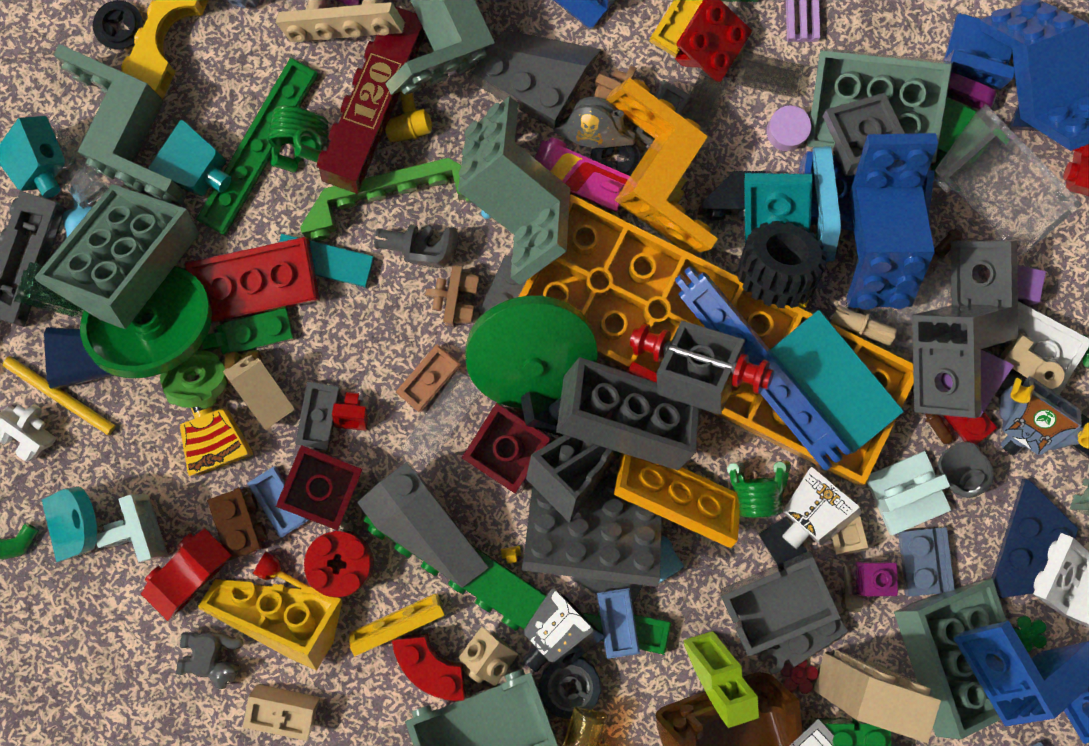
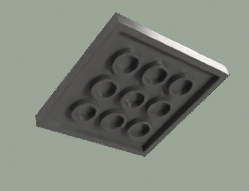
M604 475L570 523L532 486L522 571L658 587L660 580L662 517L614 495L617 475Z

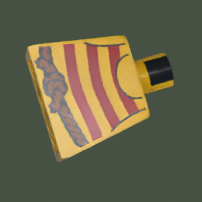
M199 406L193 407L191 410L195 419L180 424L189 476L197 477L253 456L249 444L229 410L219 409L213 412L212 407L204 409Z

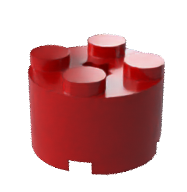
M347 530L332 531L317 537L309 546L304 558V571L309 585L328 597H344L358 591L370 579L374 568V556L368 543L358 534ZM341 555V561L346 562L347 566L341 568L338 572L337 566L333 565L332 561Z

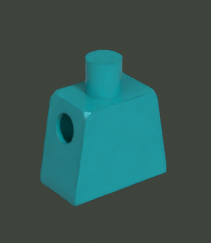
M47 116L18 118L0 143V166L17 189L21 191L38 189L45 199L60 193L61 188L55 177L65 165V158Z
M183 120L179 121L148 167L149 170L171 179L183 190L198 196H204L210 186L219 192H224L231 183V176L222 171L226 164V159Z

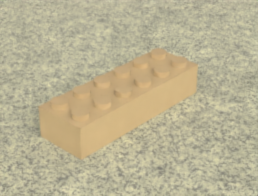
M835 650L834 656L824 653L813 689L858 721L924 743L929 742L941 700L929 695L931 688L921 685V683L913 681L911 678L902 676V674L894 672V670L886 668V666L868 660L864 662L853 655Z

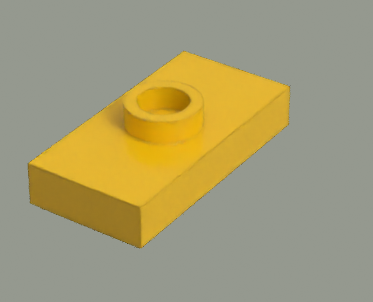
M673 0L650 37L649 42L677 57L681 49L677 47L676 43L703 0Z

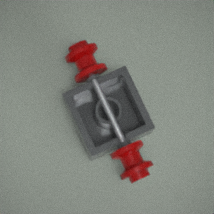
M681 321L671 342V332L664 329L660 334L651 332L650 325L643 323L640 328L636 327L632 332L630 347H633V354L641 356L646 351L653 354L655 362L661 363L657 371L658 395L721 415L733 386L739 387L745 382L753 386L754 393L760 394L763 388L768 390L771 385L774 370L769 369L770 362L763 360L759 365L750 363L749 356L744 354V339L685 321Z

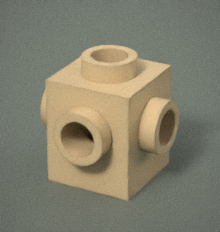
M481 626L458 659L468 667L465 673L480 684L485 680L496 686L518 656V653L499 636Z

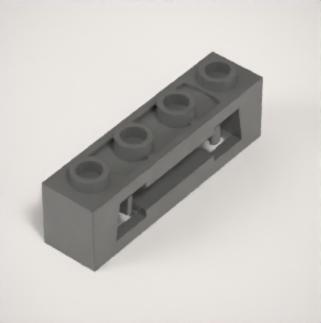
M20 191L18 198H15L11 204V217L8 226L0 234V320L25 327L40 285L34 277L50 257L63 220L62 216L67 209L57 202ZM27 229L31 230V232L36 233V235L31 234L29 243L27 245L24 257L22 259L19 271L14 282V284H17L18 287L17 289H14L13 287H9L7 285L8 283L12 284L14 280L17 268L19 266L22 254L24 252L27 240L29 238V235L26 234Z

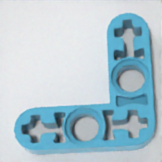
M831 146L813 147V169L819 210L815 235L817 236L816 240L823 243V251L827 252L826 262H832L835 260L841 229Z

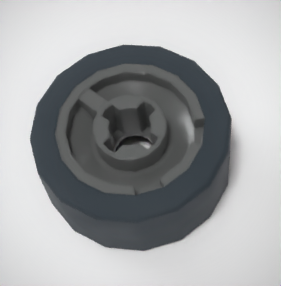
M579 657L564 669L549 662L543 669L539 681L540 695L545 707L555 716L564 719H577L590 713L598 703L601 694L600 677L594 665L584 657ZM575 681L576 689L573 692H567L563 686L564 682Z

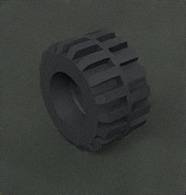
M772 221L771 225L766 222L760 224L759 228L755 227L751 234L748 235L737 268L739 282L744 283L743 289L746 292H751V297L755 300L761 299L765 305L771 306V304L777 305V308H785V305L793 308L798 307L799 303L805 304L808 302L809 298H812L827 264V252L823 251V243L816 240L817 236L812 232L808 233L805 231L806 228L802 226H794L791 222L783 224L780 221Z

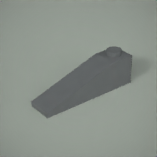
M410 462L404 463L380 481L357 502L379 531L463 588L489 568Z

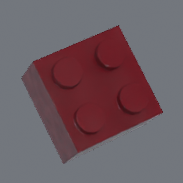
M496 403L461 458L513 493H522L529 483L526 476L531 455L555 441L556 438L543 430L526 426L523 416L503 404Z
M301 445L275 507L338 531L362 469Z

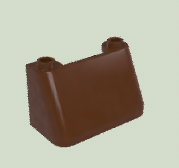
M756 672L742 678L758 696V719L728 728L717 713L706 692L703 691L661 707L655 715L656 725L662 746H790L803 734L800 700L769 673Z

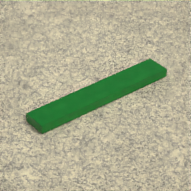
M290 57L224 170L226 174L231 176L229 187L224 192L213 189L197 216V221L226 236L272 157V146L267 141L268 133L270 132L269 128L271 127L272 111L279 106H295L300 108L319 76L317 71Z

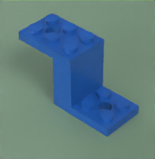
M1023 0L1018 6L1010 9L995 10L991 13V16L980 19L981 32L1012 49L1020 119L1070 151L1088 145V23L1042 0Z
M936 133L867 134L849 194L858 264L846 297L848 308L868 310L878 307H892L894 309H903L913 306L935 252L922 186L938 146Z
M1009 620L963 631L954 638L1004 726L1055 719L1064 711L1082 743H1089V641L1041 651L1031 659ZM994 655L998 656L1001 661H997Z

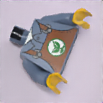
M1031 376L1025 380L1023 385H1021L1022 380L1016 378L1014 385L1002 392L999 415L1003 419L1002 430L1007 436L1001 442V446L1010 455H1017L1024 447H1027L1037 455H1042L1048 450H1056L1079 444L1089 449V423L1085 424L1084 428H1080L1082 426L1081 410Z

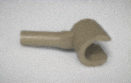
M844 566L845 588L841 607L845 611L861 612L863 596L853 594L851 566Z

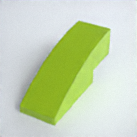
M711 631L685 639L684 647L694 670L726 726L730 728L758 719V696L742 678V666L718 636Z

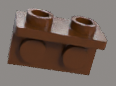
M238 487L233 491L207 500L221 544L232 555L228 561L266 548L264 541L268 540V535L263 522H257L254 510L258 509V505L252 491L247 492L246 487Z

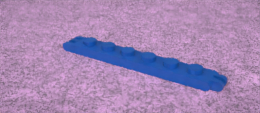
M689 266L685 273L692 281L691 283L681 274L675 278L676 283L682 289L679 292L680 298L705 328L744 339V354L749 356L750 363L759 365L763 360L770 362L769 369L774 370L773 379L769 389L763 388L760 394L825 471L832 467L831 462L825 456L826 454L835 463L842 460L841 454L835 447L838 446L845 455L853 452L849 443L705 272L699 275L692 266Z

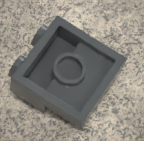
M885 93L826 109L823 115L835 142L832 151L845 177L856 174L867 134H905Z

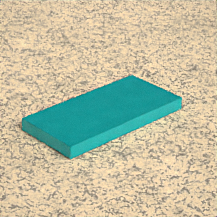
M820 310L816 311L770 349L849 443L853 450L851 454L856 452L904 412Z

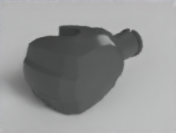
M412 224L409 225L405 233L378 228L375 236L388 240L375 239L374 247L376 249L400 251L404 256V261L411 264L446 268L454 259L458 232L454 227L445 228L440 241L435 246L429 247L428 240L434 233V230L429 226L420 233L418 232V226Z

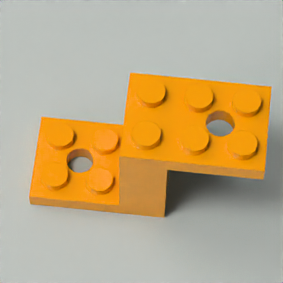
M629 77L613 89L605 100L610 102L617 110H622L626 118L655 139L614 201L679 248L691 254L711 250L718 240L717 237L710 233L712 231L711 228L704 222L694 221L685 215L686 210L678 203L666 201L708 136L701 131V126L689 118L684 119L676 113V108L670 102L658 99L652 95L645 83Z

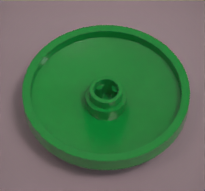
M174 266L126 329L102 321L84 310L80 323L81 341L94 363L112 375L123 378L156 376L179 366L198 350L211 326L212 306L201 282L190 272Z
M533 295L506 300L486 311L470 330L465 348L466 367L474 385L491 400L514 408H522L521 397L529 391L555 400L559 399L562 394L564 375L577 359L581 357L597 363L598 356L593 328L578 309L556 298Z

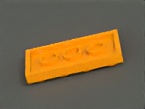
M621 453L614 495L724 546L732 548L738 541L740 506L736 492L683 467L677 471Z

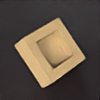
M861 516L857 517L832 537L837 557L869 550Z

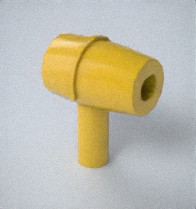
M401 91L400 96L404 113L390 118L385 129L391 143L411 139L417 140L419 137L430 134L432 131V121L428 112L425 109L416 110L413 93L404 95Z

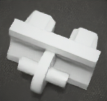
M20 404L15 408L10 405L0 412V443L7 444L13 438L19 441L20 444L15 452L25 462L35 459L42 450L52 446L57 439L44 429L46 423L39 419L42 409L36 404L31 405L27 409Z

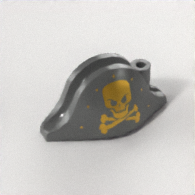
M586 97L579 100L572 113L563 120H560L554 128V133L585 147L605 148L634 145L636 140V134L624 123V112L617 110L610 102L599 97Z

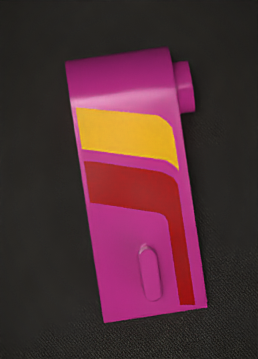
M549 138V141H541L535 159L570 187V193L614 212L617 211L619 203L614 200L629 179V175L567 149V144L559 139Z

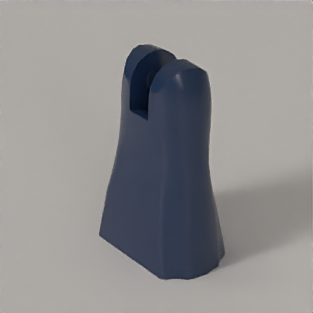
M46 327L44 332L46 379L51 389L115 376L101 369L91 359L81 341L80 329Z

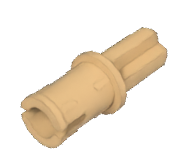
M839 304L831 320L832 324L857 333L858 337L863 335L886 345H891L897 334V330L894 327L869 318L870 314L866 313V315H863Z

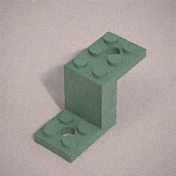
M410 0L434 52L406 62L385 83L391 95L401 91L404 95H408L420 89L421 84L430 81L431 85L439 83L449 77L448 73L455 70L458 74L465 73L475 67V62L487 56L485 51L495 42L475 0Z
M59 44L54 56L63 64L61 68L72 74V78L88 87L93 83L101 88V92L106 94L77 151L87 158L85 164L96 169L97 173L113 180L115 177L125 182L124 185L142 193L144 189V191L153 195V198L168 203L174 201L182 205L187 196V193L171 179L134 163L164 101L147 83Z
M509 96L500 104L495 103L479 122L474 121L467 127L464 133L465 143L462 150L463 157L459 171L458 191L514 234L510 278L521 285L567 251L570 187L515 143L519 103Z

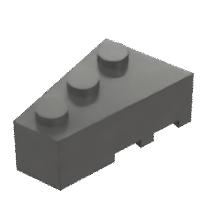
M563 435L531 455L526 479L570 523L615 462L620 452Z

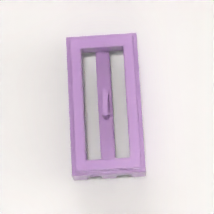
M786 0L787 42H818L820 39L819 0H811L812 34L807 32V0H799L800 34H795L794 0Z

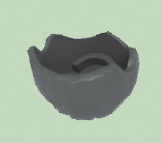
M962 441L950 446V448L942 452L937 462L939 473L945 474L950 487L948 488L961 497L979 496L986 492L993 483L994 471L992 464L974 443Z

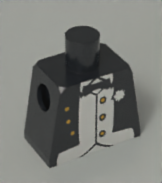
M552 588L524 629L525 636L534 644V647L522 659L534 672H538L547 661L564 669L599 643L605 636L566 595Z

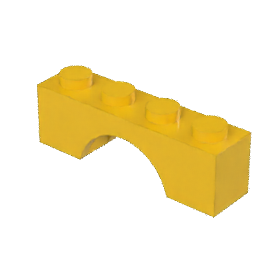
M152 0L147 11L148 18L143 28L138 29L134 38L135 46L130 56H126L123 60L121 72L147 83L163 99L176 72L167 62L164 55L163 45L165 36L170 27L180 19L189 16H202L209 0Z

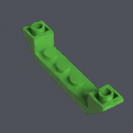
M445 158L365 178L358 194L336 186L324 188L300 228L301 233L305 237L311 238L312 241L327 239L330 237L331 232L337 231L331 207L336 206L337 209L350 208L355 206V201L366 198L369 202L379 201L386 198V193L398 191L399 194L411 193L417 190L418 185L429 183L431 187L440 186L447 183V178L451 177L454 178L459 201L466 199V203L473 202L458 191L461 165L450 158Z

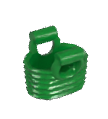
M295 106L276 107L272 111L271 127L269 128L270 132L267 139L272 146L271 165L294 173L298 168L301 158L317 163L321 151H327V146L329 145L327 143L329 140V122L320 114ZM289 144L292 146L294 158L279 154L282 145Z
M782 460L774 464L775 478L745 479V465L742 462L728 465L727 473L730 475L731 483L738 494L741 517H770L779 515L784 511L783 493L791 469L789 461Z

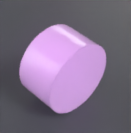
M791 105L779 108L767 125L768 140L775 148L782 151H793L799 148L811 131V121L808 114L803 109Z

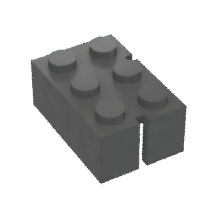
M811 551L783 562L785 566L783 570H779L778 566L775 565L720 589L721 598L732 622L735 623L736 631L748 657L841 618Z

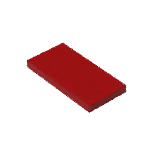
M307 237L185 263L186 271L190 272L201 282L210 299L212 306L211 323L320 301L310 241Z

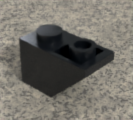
M733 171L701 203L698 208L699 215H706V219L722 220L726 218V215H738L739 220H745V173H766V171Z

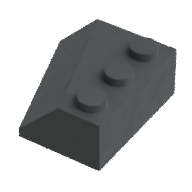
M504 30L494 40L495 43L485 51L487 56L480 60L473 70V84L503 101L510 96L519 103L518 109L554 129L601 52V49Z

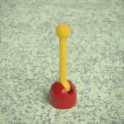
M265 551L253 572V575L264 580H271L278 576L302 589V586L310 587L281 571L279 560L267 551Z

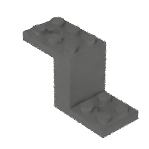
M1017 240L951 241L952 305L912 315L914 412L968 418L981 416L980 349L1018 338ZM982 264L987 266L990 271V277L987 282L982 281L978 275V269ZM943 373H947L952 378L953 385L950 390L942 385L941 376Z

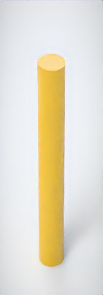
M8 356L4 360L3 367L106 435H111L115 429V424L62 389H51L45 378L12 356Z

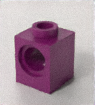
M889 561L856 562V594L862 596H898L897 563Z

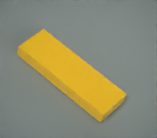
M438 593L349 633V644L354 657L445 616L443 604Z

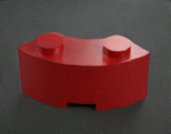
M205 528L195 536L192 533L185 536L176 546L179 550L163 568L157 566L144 579L147 584L141 595L167 621L185 607L197 595L199 588L213 579L232 556Z
M428 633L399 636L392 640L394 654L400 668L416 687L440 699L464 701L466 690L463 663L451 662L439 656L431 646Z

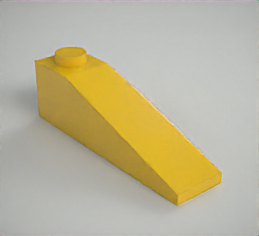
M215 579L198 605V608L287 658L317 671L334 642L342 600L338 597L325 596L314 588L302 586V589L287 588L282 584L262 586L254 585L252 582Z

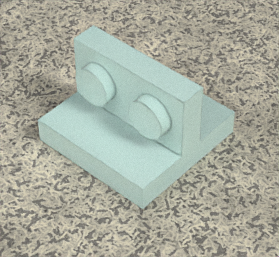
M925 451L872 472L867 479L869 489L890 535H895L951 511L943 493V489L950 487L945 474L935 475Z
M130 494L119 498L125 521L119 520L104 525L105 532L97 534L96 543L98 548L118 546L132 541L138 562L157 560L168 556L149 495Z

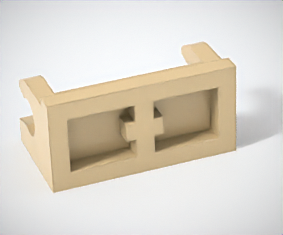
M252 355L247 356L229 369L227 368L222 371L265 430L295 410L259 358L254 359Z
M257 684L248 696L243 728L308 741L315 724L314 716L319 706L320 697Z

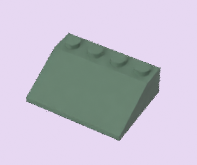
M829 48L820 50L810 119L811 131L808 136L807 146H831V149H833L835 142L823 118L826 109L882 93L886 94L905 134L936 133L939 145L953 62ZM938 146L935 151L932 162L936 161Z
M111 184L34 278L40 284L96 318L126 329L200 233L186 208Z
M988 578L919 600L894 611L917 682L931 688L929 695L941 700L933 726L936 737L963 739L1001 720L954 640L963 631L1007 621L993 579ZM994 655L997 661H1001L998 656Z

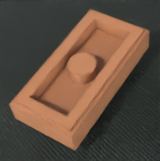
M436 344L395 393L421 414L462 365Z

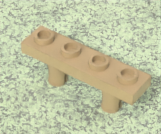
M309 0L306 10L278 12L276 24L290 42L403 33L405 24L393 3H383V0H363L362 5L327 8L329 0Z

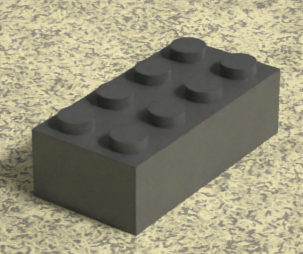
M579 357L564 375L556 432L678 471L696 454L699 408L658 395L656 382Z

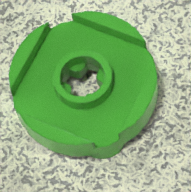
M197 350L185 362L160 375V382L167 401L170 404L185 408L199 406L204 409L213 406L216 403V398L220 396L227 385L226 376L222 372L225 370L224 364L220 362L219 357L215 353L206 350ZM196 375H199V377H200V378H199L198 380H196V381H193V382H189V381H188L189 379H194Z

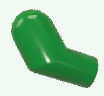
M24 523L15 538H0V559L6 560L24 555L39 529L29 523Z

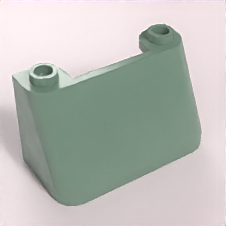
M524 669L505 675L507 682L500 686L466 698L464 701H458L433 711L430 705L411 712L413 718L405 721L413 746H560L534 677L532 673L525 674Z

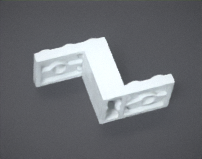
M1061 533L1058 540L1054 541L1049 548V560L1044 571H1040L1035 579V591L1033 594L1063 617L1089 627V551L1073 537Z

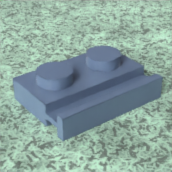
M947 527L909 530L898 533L905 595L910 597L955 590Z

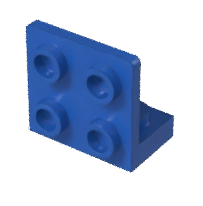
M961 13L955 17L943 60L953 62L951 72L997 90H1001L1013 79L1015 72L1014 67L1009 65L1012 49L981 32L979 18Z

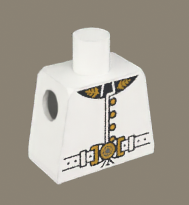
M811 467L784 509L786 516L794 523L782 537L795 549H798L808 536L819 545H823L859 517L862 512L856 503Z

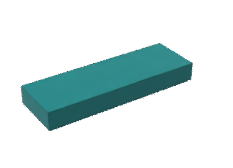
M281 234L279 242L297 239V237ZM310 241L315 276L367 288L375 259L373 256Z

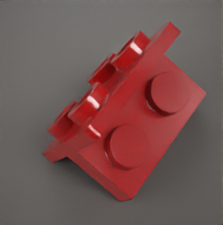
M703 0L676 43L677 47L681 50L675 60L683 67L701 68L714 81L721 82L751 35L752 30L721 0Z

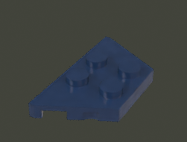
M1022 479L991 577L999 598L1033 594L1035 591V579L1040 571H1044L1049 560L1048 551L1051 544L1058 540L1061 533L1075 539L1078 528L1027 479Z

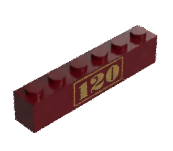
M396 6L395 8L405 22L403 33L376 35L374 42H368L364 53L366 61L363 68L358 67L354 74L352 82L354 89L351 95L344 97L341 105V113H343L339 123H333L329 133V140L331 142L327 151H321L317 161V168H319L322 182L356 194L359 193L401 93L398 92L391 95L385 83L406 62L415 59L425 36V31L417 14Z

